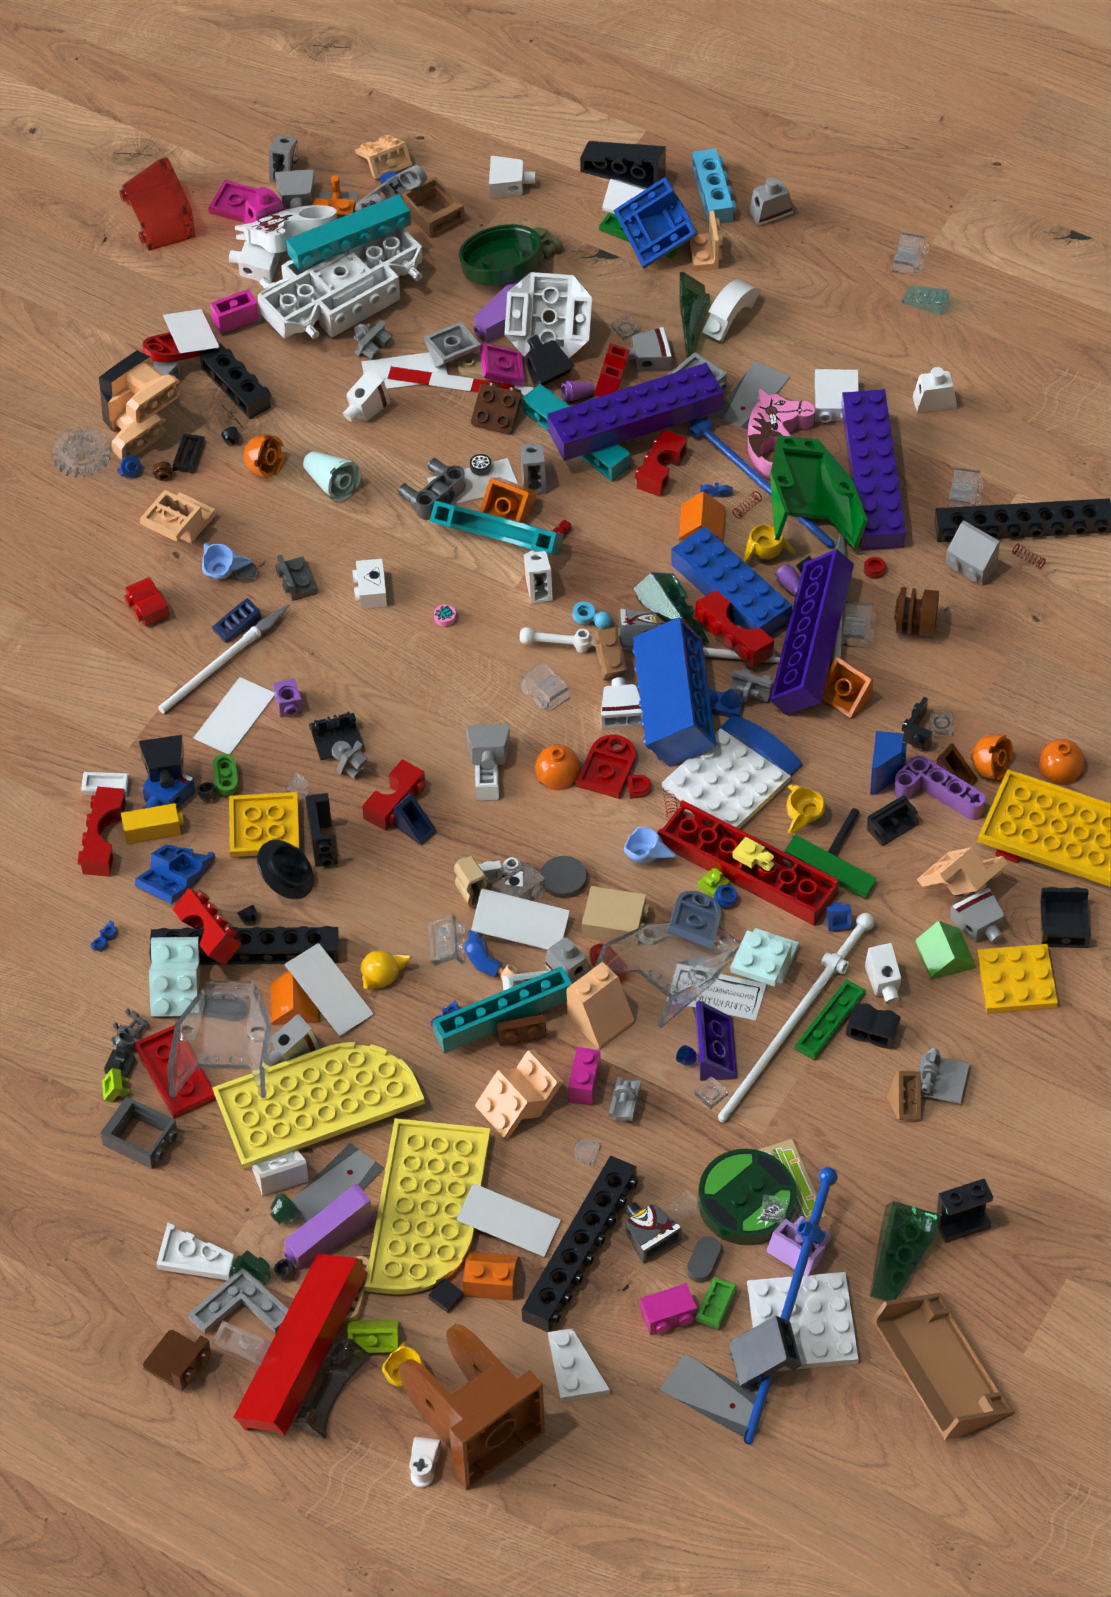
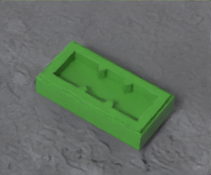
M714 1277L695 1321L719 1330L735 1295L737 1285Z

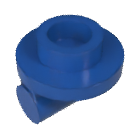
M127 456L123 458L117 471L121 476L136 477L141 471V462L135 456Z

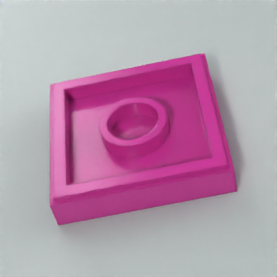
M224 180L208 208L209 213L244 223L245 203L247 199L257 195V189Z
M482 342L480 355L483 378L523 387L525 376L520 351Z

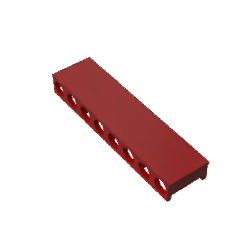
M684 800L680 802V807L663 829L660 828L658 830V835L662 838L663 843L676 855L707 871L716 868L723 873V876L730 883L813 926L817 924L826 912L827 907L831 905L839 894L838 879ZM685 809L691 811L694 814V817L689 815L685 811ZM704 819L709 820L714 826L712 827L707 824ZM724 829L730 831L733 834V837L728 835L724 831ZM747 837L764 846L765 850L774 856V859L771 861L774 863V866L770 871L764 870L757 864L750 868L734 859L732 852ZM783 860H787L788 862H790L793 867H790L787 864H785ZM803 870L808 871L813 877L806 875ZM823 880L828 881L832 887L827 886Z
M317 1253L233 1416L245 1431L254 1428L279 1432L281 1436L286 1435L367 1275L358 1258Z

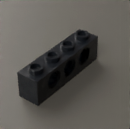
M220 343L218 344L219 348L209 349L200 354L201 369L249 419L271 408V393L268 388L263 387L258 382L257 377L246 370L245 365L234 357L230 349H226Z

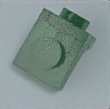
M248 1250L242 1256H237L231 1264L232 1276L243 1268L263 1285L271 1279L270 1266L267 1261L262 1257L257 1258Z

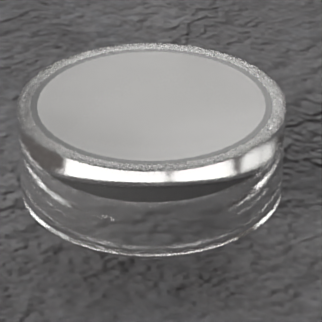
M251 562L235 570L237 580L242 583L253 582L258 575L256 565Z

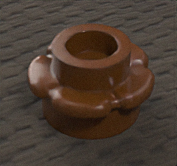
M162 461L154 465L152 473L158 480L166 481L173 475L174 469L169 462Z

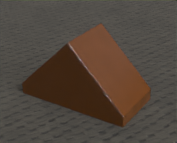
M953 743L949 744L938 756L937 765L966 783L972 785L978 779Z

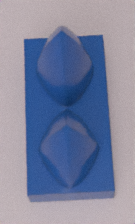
M708 687L712 714L729 718L731 716L740 717L744 703L742 696L737 695L732 689L726 692H719Z

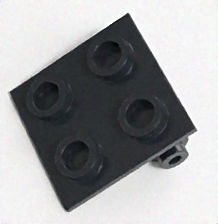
M348 711L346 714L339 715V717L333 715L334 718L330 719L328 716L327 720H314L313 723L309 724L320 761L334 757L332 755V747L338 741L349 743L352 749L356 741L362 743L355 723L356 717L354 713Z

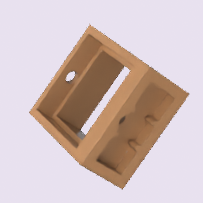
M436 176L402 194V200L410 209L411 218L430 238L464 220V205ZM436 196L446 208L427 217L417 205Z

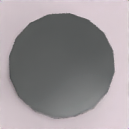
M558 856L545 863L541 870L540 880L542 887L545 891L550 892V895L568 898L577 895L578 891L585 887L587 873L585 866L579 860L570 856Z

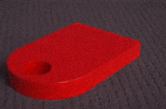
M170 332L148 337L143 341L142 353L150 356L153 361L163 363L198 357L209 350L180 353Z
M606 735L597 739L591 746L578 775L576 787L619 799L627 782V776L630 775L635 763V747L632 742L620 735ZM614 744H619L622 746V748L615 750L612 749L611 746Z

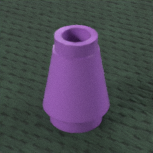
M567 381L561 385L562 398L564 401L572 402L593 395L594 385L592 382Z
M789 564L783 565L775 573L776 581L796 597L800 578L794 567H790Z

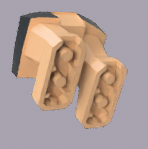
M137 350L99 377L103 421L112 431H115L117 428L122 429L112 441L113 453L121 460L127 456L137 455L164 436L167 430L162 426V423L166 419L157 412L176 400L181 393L176 387V384H179L180 381L174 375H163L154 368L150 356Z

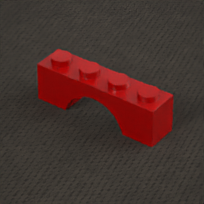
M717 590L697 600L695 606V618L697 621L706 626L714 636H717L729 649H732L739 655L741 660L747 662L753 668L773 656L774 640L761 628L745 629L729 621L731 602Z
M97 786L96 794L91 796L90 807L92 811L91 814H87L86 827L88 829L82 836V846L84 847L83 851L78 853V865H81L83 874L110 877L114 861L112 844L107 843L101 838V834L109 825L122 821L121 813L125 811L126 796L125 790L122 788Z
M189 888L172 910L182 922L194 929H200L204 926V933L199 945L209 957L225 965L242 944L236 937L238 933L227 925L228 920L218 913L219 909L214 904L209 902L210 897L201 890L196 892Z

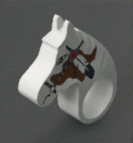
M310 205L286 209L253 223L235 226V230L244 232L236 235V239L247 240L248 244L261 245L268 252H284L287 250L286 239L336 220L337 210L325 205Z

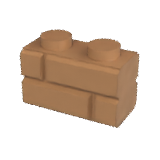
M617 627L596 631L593 640L599 665L602 669L603 680L625 676L627 668Z

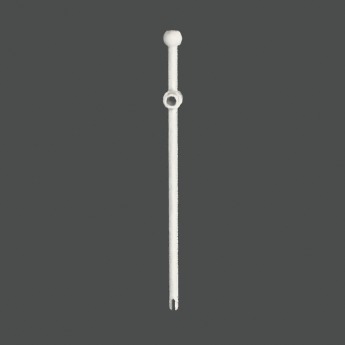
M529 627L521 629L520 641L525 645L531 644L533 641L572 644L579 653H586L591 646L595 647L593 637H591L586 629H579L575 636L538 633ZM634 646L621 647L622 649L633 650ZM703 647L705 657L741 660L739 655L733 650ZM773 654L772 657L763 662L779 663L781 654Z
M862 913L857 917V926L837 953H825L821 962L826 967L719 1113L718 1119L720 1122H725L831 976L834 973L844 974L847 971L849 962L844 960V958L863 932L873 928L875 920L871 914Z

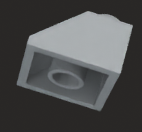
M963 520L947 549L946 565L952 570L963 574L969 580L983 585L997 570L1000 541Z

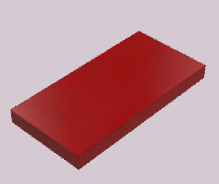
M176 1024L133 1043L136 1053L173 1119L216 1100L211 1084Z

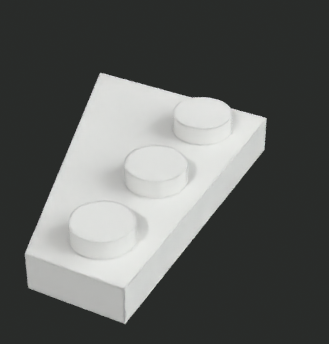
M167 1223L156 1266L158 1270L228 1280L230 1279L235 1259L234 1254L209 1242L205 1243L195 1238V1235L189 1232L184 1233L176 1229L175 1225Z
M571 1328L548 1332L560 1402L610 1395L609 1387L574 1330Z

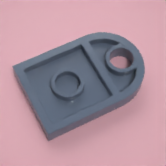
M685 891L677 898L667 932L712 948L721 918V908L712 897L704 893Z

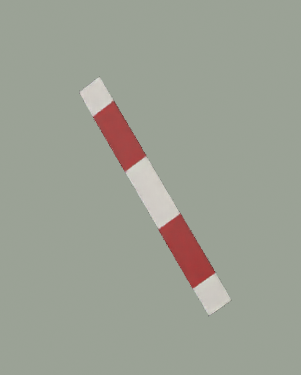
M373 363L370 369L373 373L384 379L479 392L481 383L488 385L489 382L499 384L501 388L509 390V387L519 389L524 396L534 389V387L528 386L520 387L501 382Z

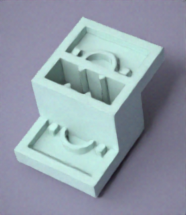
M757 928L753 932L747 930L730 966V972L774 987L776 982L782 984L799 948V942Z
M199 937L151 938L152 963L149 969L151 1016H198V989L200 985Z

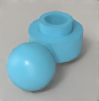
M578 602L573 607L572 617L578 624L586 625L593 621L599 629H607L612 623L609 613H595L594 606L589 602Z

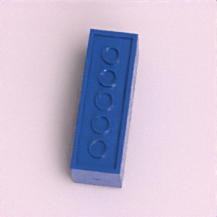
M680 617L633 637V654L636 657L635 671L638 675L637 688L641 698L639 706L643 714L641 723L645 731L643 740L647 749H651L659 760H662L670 767L715 748L716 740L702 639Z

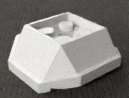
M530 272L507 292L504 335L524 357L532 350L527 340L534 335H538L543 344L554 340L570 359L590 341L593 298L574 275ZM552 310L555 313V319L553 322L548 323L544 319V314Z

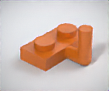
M333 175L331 177L332 198H314L313 205H325L335 208L337 210V219L354 213L356 203L354 199H340L339 177Z

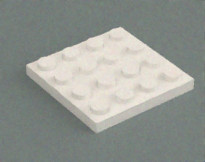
M720 728L715 733L716 747L683 762L662 782V789L668 790L667 792L678 800H684L740 829L790 782L791 776ZM724 829V831L727 834L733 836V834L730 831Z
M846 1273L804 1275L789 1321L791 1322L802 1365L797 1369L858 1364ZM792 1277L747 1281L752 1328L775 1315L781 1317ZM785 1366L777 1371H786L792 1369Z

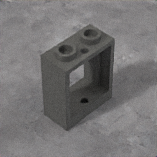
M127 1096L101 1131L103 1146L151 1169L157 1162L163 1159L166 1148L169 1144H173L178 1136L175 1119ZM133 1118L163 1131L149 1152L119 1138Z

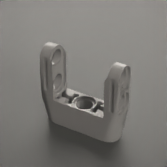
M414 165L394 175L359 200L355 205V212L384 201L380 196V192L385 195L386 200L396 195L401 196L406 191L418 187L427 180L425 171L419 165ZM399 183V186L397 187V189H394V190H393V189L391 188V187H394L395 185H397V184Z

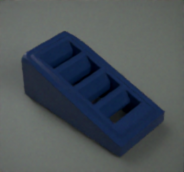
M247 598L212 627V630L227 643L256 625L261 620L260 610ZM224 627H227L230 631L227 633Z

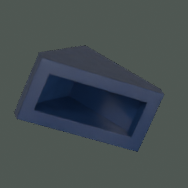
M409 794L394 807L395 827L416 843L422 844L436 831V828L412 794Z

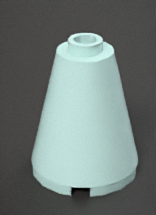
M317 451L310 452L304 458V469L329 498L335 501H344L352 495L350 492L354 487L358 488L361 480V469L354 461Z

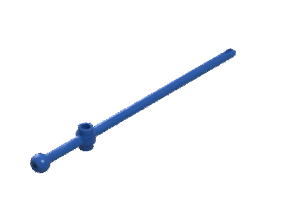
M705 416L702 419L696 418L687 421L692 425L689 428V433L694 439L699 437L708 439L771 496V484L710 431L713 423L708 417ZM795 517L827 547H834V540L809 518Z
M824 1167L819 1172L821 1185L810 1221H802L797 1228V1233L801 1235L804 1241L781 1314V1318L790 1321L812 1245L813 1243L821 1244L825 1238V1231L821 1230L819 1222L830 1186L835 1184L838 1179L836 1170L830 1167ZM774 1373L761 1380L744 1436L746 1444H751L754 1441Z

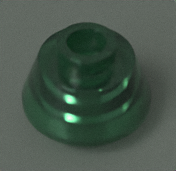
M284 1193L276 1195L270 1207L272 1210L270 1213L271 1217L279 1225L282 1222L287 1225L299 1220L301 1211L294 1202Z

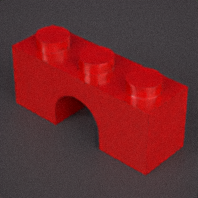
M612 343L609 344L594 395L601 397L618 391L630 349Z
M663 430L660 437L655 438L651 452L646 453L642 467H638L636 470L637 489L661 497L669 483L670 470L669 467L663 465H680L687 453V437Z
M403 759L389 774L390 788L396 792L387 795L375 790L362 805L363 819L385 831L395 824L394 807L409 794L415 797L418 793H422L426 786L424 771Z

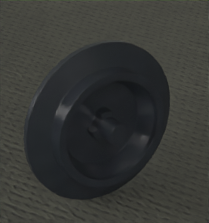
M270 840L260 847L257 854L258 869L264 881L273 891L285 898L294 900L302 899L312 891L314 873L309 860L301 850L282 840Z

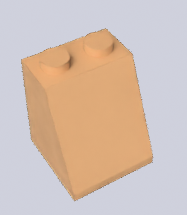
M603 962L567 988V1020L598 1049L602 1048L634 1023V1018L619 977Z

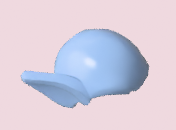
M204 544L202 570L205 575L212 579H225L235 570L252 562L250 558L237 555L227 545Z
M637 827L633 834L629 835L628 841L624 846V852L628 858L640 864L651 863L657 858H674L676 856L663 843L662 838L656 831L647 827Z

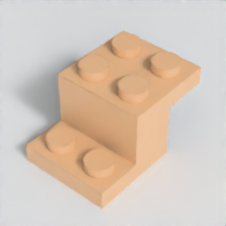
M164 490L142 515L140 524L176 542L181 538L192 544L216 516V510L181 492L175 495Z
M969 847L948 852L917 880L922 887L929 885L934 887L944 883L953 896L959 894L965 896L971 892L978 893L987 887L986 882L1001 875L1003 872L1002 868L1008 863L1003 856L981 861L973 848Z
M528 1050L517 1068L501 1069L496 1072L475 1104V1107L503 1138H508L522 1119L539 1118L562 1085L563 1080L535 1050Z

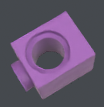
M295 678L273 683L280 717L302 713L301 697Z

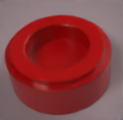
M871 557L865 561L864 573L867 577L878 579L884 576L886 563L883 559Z

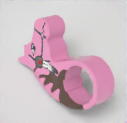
M759 389L758 403L753 408L749 419L747 447L753 467L762 477L770 480L772 462L765 460L762 457L763 453L770 452V450L775 451L778 435L791 436L789 433L793 432L796 428L803 430L811 428L814 425L815 408L808 401H788L778 394L768 395L762 389Z

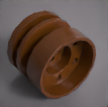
M901 587L895 606L894 620L896 633H902L903 624H908L907 634H911L914 625H918L919 635L934 637L939 591L925 589L922 598L917 599L916 588H912L911 598L906 597L907 587Z

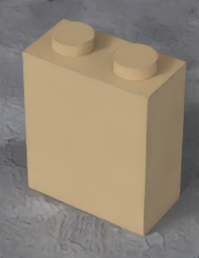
M591 886L582 921V937L637 946L639 937H643L645 932L643 918H648L650 904H646V894Z

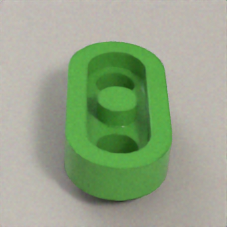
M229 754L218 755L213 760L216 790L221 795L229 796L238 790L236 762L234 757Z

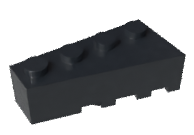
M588 141L580 157V172L609 180L618 179L649 188L666 176V146Z

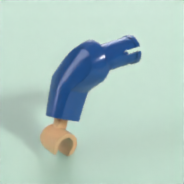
M471 929L468 931V940L464 946L465 952L477 970L493 977H497L500 974L501 978L505 975L518 973V969L511 964H508L505 969L501 968L503 963L489 955L486 943L482 939V933L477 932L475 934V931Z

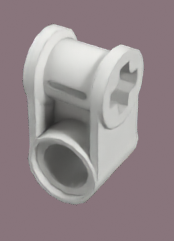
M415 1436L412 1446L410 1471L411 1481L416 1487L425 1488L433 1482L441 1452L440 1439Z

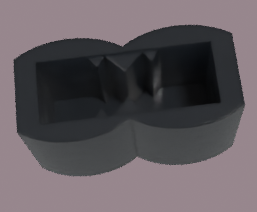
M855 1003L847 1024L846 1035L858 1041L870 1042L875 1046L891 1049L900 1026L901 1017L891 1010H877L867 1003Z

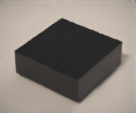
M444 1278L429 1294V1300L448 1313L463 1298L464 1292Z

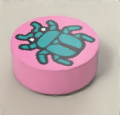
M443 604L435 608L434 621L436 624L446 627L455 622L456 611L452 606Z

